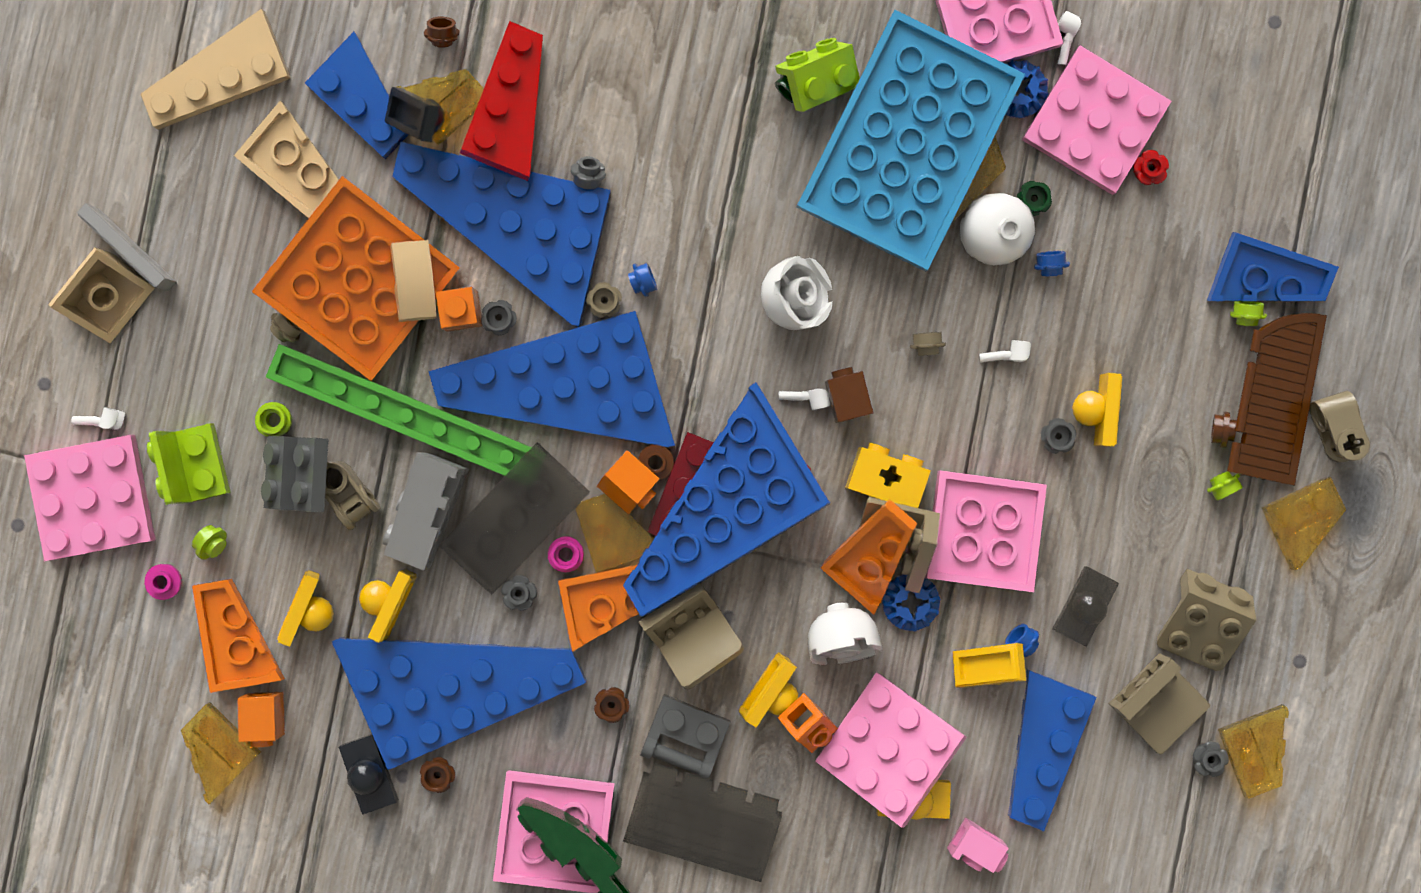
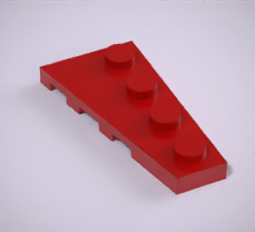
M509 21L460 154L528 181L531 170L543 35Z

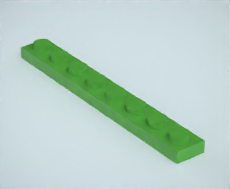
M282 344L278 345L266 374V378L531 487L535 486L548 454Z

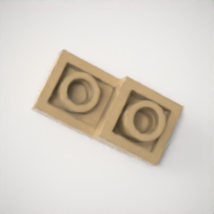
M428 240L391 243L390 250L395 277L394 291L399 322L436 319L434 281Z

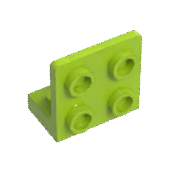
M213 423L176 432H149L150 441L147 443V452L150 460L156 464L158 477L155 481L159 497L164 499L166 505L191 503L231 493Z

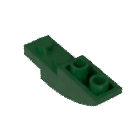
M528 797L520 802L517 807V811L520 813L517 815L519 822L527 832L532 833L534 831L542 841L540 844L542 851L552 862L557 860L563 867L575 858L577 861L575 863L577 871L586 881L591 879L600 890L597 893H630L615 874L621 868L622 858L593 829L567 812L545 802Z

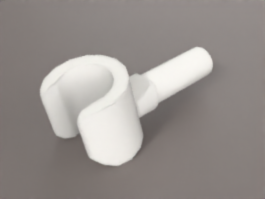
M1068 11L1062 14L1058 22L1060 31L1065 33L1058 64L1064 66L1067 65L1073 38L1081 25V19Z
M1012 340L1010 351L980 354V362L998 360L1024 362L1030 356L1031 343Z
M824 389L802 392L779 391V400H809L811 410L830 406L828 392Z
M104 407L101 417L73 416L71 421L73 425H94L105 429L119 430L122 427L125 412Z

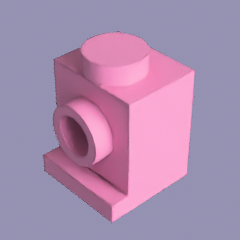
M966 817L947 847L952 857L959 860L963 854L962 860L980 872L984 867L992 873H998L1002 870L1008 859L1006 852L1009 848L1004 841Z

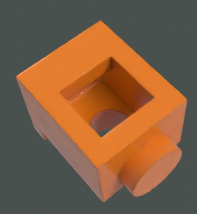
M805 693L777 717L795 740L811 753L818 747L828 745L832 739V734L838 729L825 712ZM809 709L813 715L798 727L794 722Z

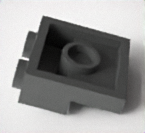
M268 436L267 444L263 451L266 473L265 480L261 486L264 508L324 512L328 439Z

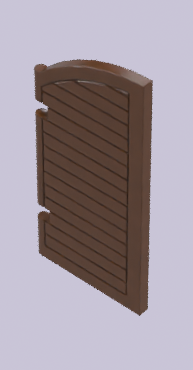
M1316 313L1287 315L1277 318L1260 329L1253 331L1250 351L1258 354L1256 363H1247L1235 431L1243 434L1240 443L1232 442L1227 472L1295 486L1327 315Z

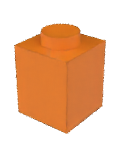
M466 287L435 292L441 329L450 332L483 327L479 296L476 289Z
M627 450L606 472L597 484V487L627 514H630L637 505L643 510L657 494L652 488L660 478Z
M284 692L247 693L237 698L239 742H251V747H269L273 745V741L285 735Z

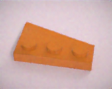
M889 499L824 561L821 569L875 615L917 523Z
M637 565L558 581L572 652L639 614L623 586Z
M226 579L193 585L192 589L210 693L285 679L233 580Z

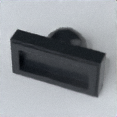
M392 87L385 123L420 141L432 142L434 134L442 128L445 121V112L441 105L433 99H424L403 88Z
M372 734L339 746L348 773L347 782L355 793L362 815L398 802L389 771Z

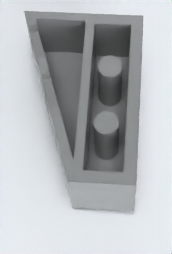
M416 453L405 490L401 493L396 505V511L398 512L394 524L389 525L383 538L382 544L386 545L385 556L424 571L431 568L469 468L431 453Z

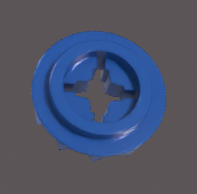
M1012 60L1006 65L1024 73L1023 80L1025 81L1028 78L1030 81L1025 89L1028 95L1025 96L1023 93H1020L1018 96L1015 95L1005 115L1014 118H1024L1036 113L1043 106L1048 96V79L1044 77L1039 66L1029 63L1028 60Z
M900 575L890 582L884 594L882 603L886 617L893 625L902 630L917 631L930 626L931 622L939 614L941 599L936 586L929 579L925 578L920 593L913 592L916 598L926 600V602L916 606V612H914V617L912 618V613H910L908 607L896 605V603H902V601L907 600L908 593H910L905 590L907 575Z

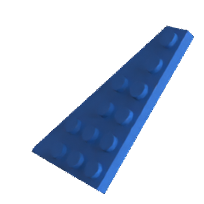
M400 141L392 177L572 326L580 327L611 190L600 187L583 189L578 187L574 181L530 172V177L526 181L466 156Z
M636 311L428 371L438 406L664 447L675 445Z
M757 382L749 386L747 394L736 411L728 419L724 430L712 444L704 457L705 460L692 480L690 479L684 488V493L670 510L660 526L661 529L649 548H646L635 570H632L623 584L641 617L647 616L830 505L829 500Z
M345 637L332 641L388 770L587 682L575 652H572L571 648L517 647L452 642L434 643L411 640H384L378 643L372 639Z

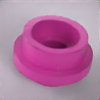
M560 537L554 540L548 549V560L551 566L560 572L567 573L576 570L584 558L582 545L572 537ZM564 547L572 550L573 557L569 561H564L560 557V550Z
M158 564L148 570L144 584L150 596L158 600H166L174 597L180 591L182 577L174 566ZM160 575L167 579V585L164 589L160 588L157 584V579Z

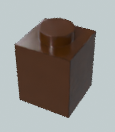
M848 367L831 372L833 379L825 381L835 423L874 413L863 371L854 373L853 368Z

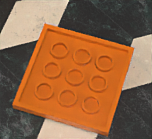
M341 176L251 292L372 381L419 321L399 322L394 291L395 277L390 250L391 243L424 241V239L345 177ZM429 244L434 291L440 292L460 267Z

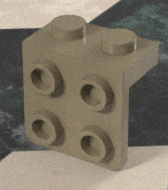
M1186 569L1180 578L1181 601L1158 634L1157 645L1164 650L1214 671H1220L1226 666L1256 622L1253 596L1240 587H1230L1218 582L1209 574L1197 573Z
M701 583L639 621L644 632L660 649L679 683L687 690L702 682L744 651V645Z

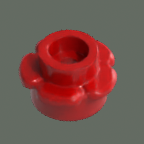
M1155 150L1144 151L1142 156L1138 157L1133 164L1136 178L1144 185L1160 184L1167 177L1166 170L1169 169V162L1164 155H1159ZM1149 165H1154V171L1149 170Z

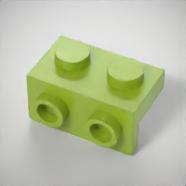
M836 38L824 39L815 44V49L808 52L798 51L786 56L785 62L775 66L777 74L787 76L796 111L804 112L856 88L860 76L852 44L837 42Z

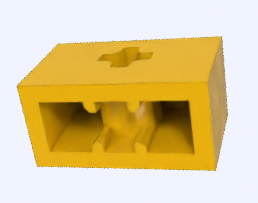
M869 443L868 448L859 447L845 488L885 501L890 499L894 503L918 508L931 470L922 468L924 461L903 454L902 460L888 456L890 449L873 443ZM892 466V473L898 477L896 482L889 481L886 486L884 485L885 479L879 475L881 470H888Z

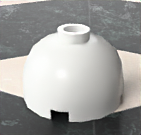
M1005 193L986 194L974 200L968 206L970 208L966 211L965 217L962 218L960 223V238L969 255L987 265H1003L1022 257L1030 248L1035 235V222L1029 207L1019 198Z
M794 256L785 259L772 267L762 282L760 295L762 306L767 316L775 324L786 329L800 330L819 326L827 319L832 309V302H828L827 291L832 290L831 281L825 269L812 258L803 259L800 256Z
M848 603L829 605L827 607L828 612L816 618L808 633L809 655L811 662L814 664L827 665L826 658L837 659L838 664L853 662L875 655V649L882 650L880 634L875 622L868 613L857 608H849Z

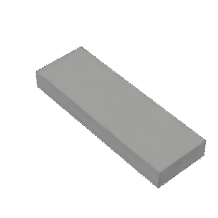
M85 203L78 210V216L154 288L169 291L176 281L99 208Z

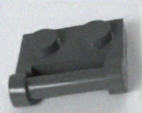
M664 694L640 756L650 759L652 756L697 774V779L707 782L731 722L729 719ZM660 733L706 751L703 761L658 744L657 740Z

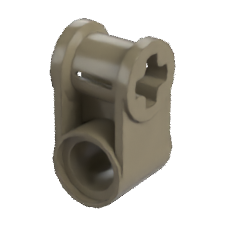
M1346 390L1310 403L1312 420L1318 429L1324 451L1332 461H1355L1367 455L1370 441L1360 417L1358 403L1350 391ZM1349 441L1350 447L1344 450L1343 444Z
M342 461L327 463L325 498L332 506L334 513L347 529L353 530L356 528V522L372 511L378 512L381 510V507L371 491L361 482L347 463ZM331 468L338 469L343 476L342 484L338 488L331 486L327 480V474ZM362 503L358 508L351 511V509L354 508L356 505Z

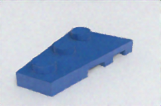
M353 31L312 74L305 84L386 160L400 145V141L403 142L408 134L385 123L389 94L364 50L358 35Z
M1232 232L1206 301H1326L1339 267Z

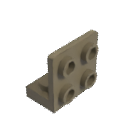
M872 497L868 498L859 528L887 501ZM895 503L917 523L900 562L902 563L901 574L907 575L905 590L920 593L937 546L940 513Z
M1159 653L1108 704L1156 753L1161 755L1210 708V703L1179 673L1181 668L1172 658Z

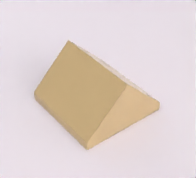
M94 247L49 303V306L108 343H111L155 288L116 255Z

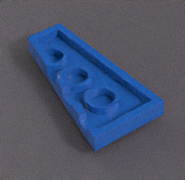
M1027 669L1025 681L1027 684L1025 699H1023L1022 722L1016 750L1018 753L1016 769L1013 772L1008 816L1044 831L1097 697Z

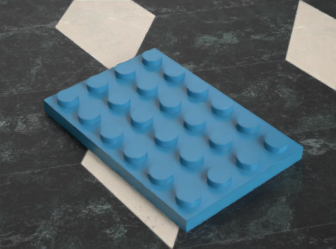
M894 9L796 208L927 272L1025 74Z

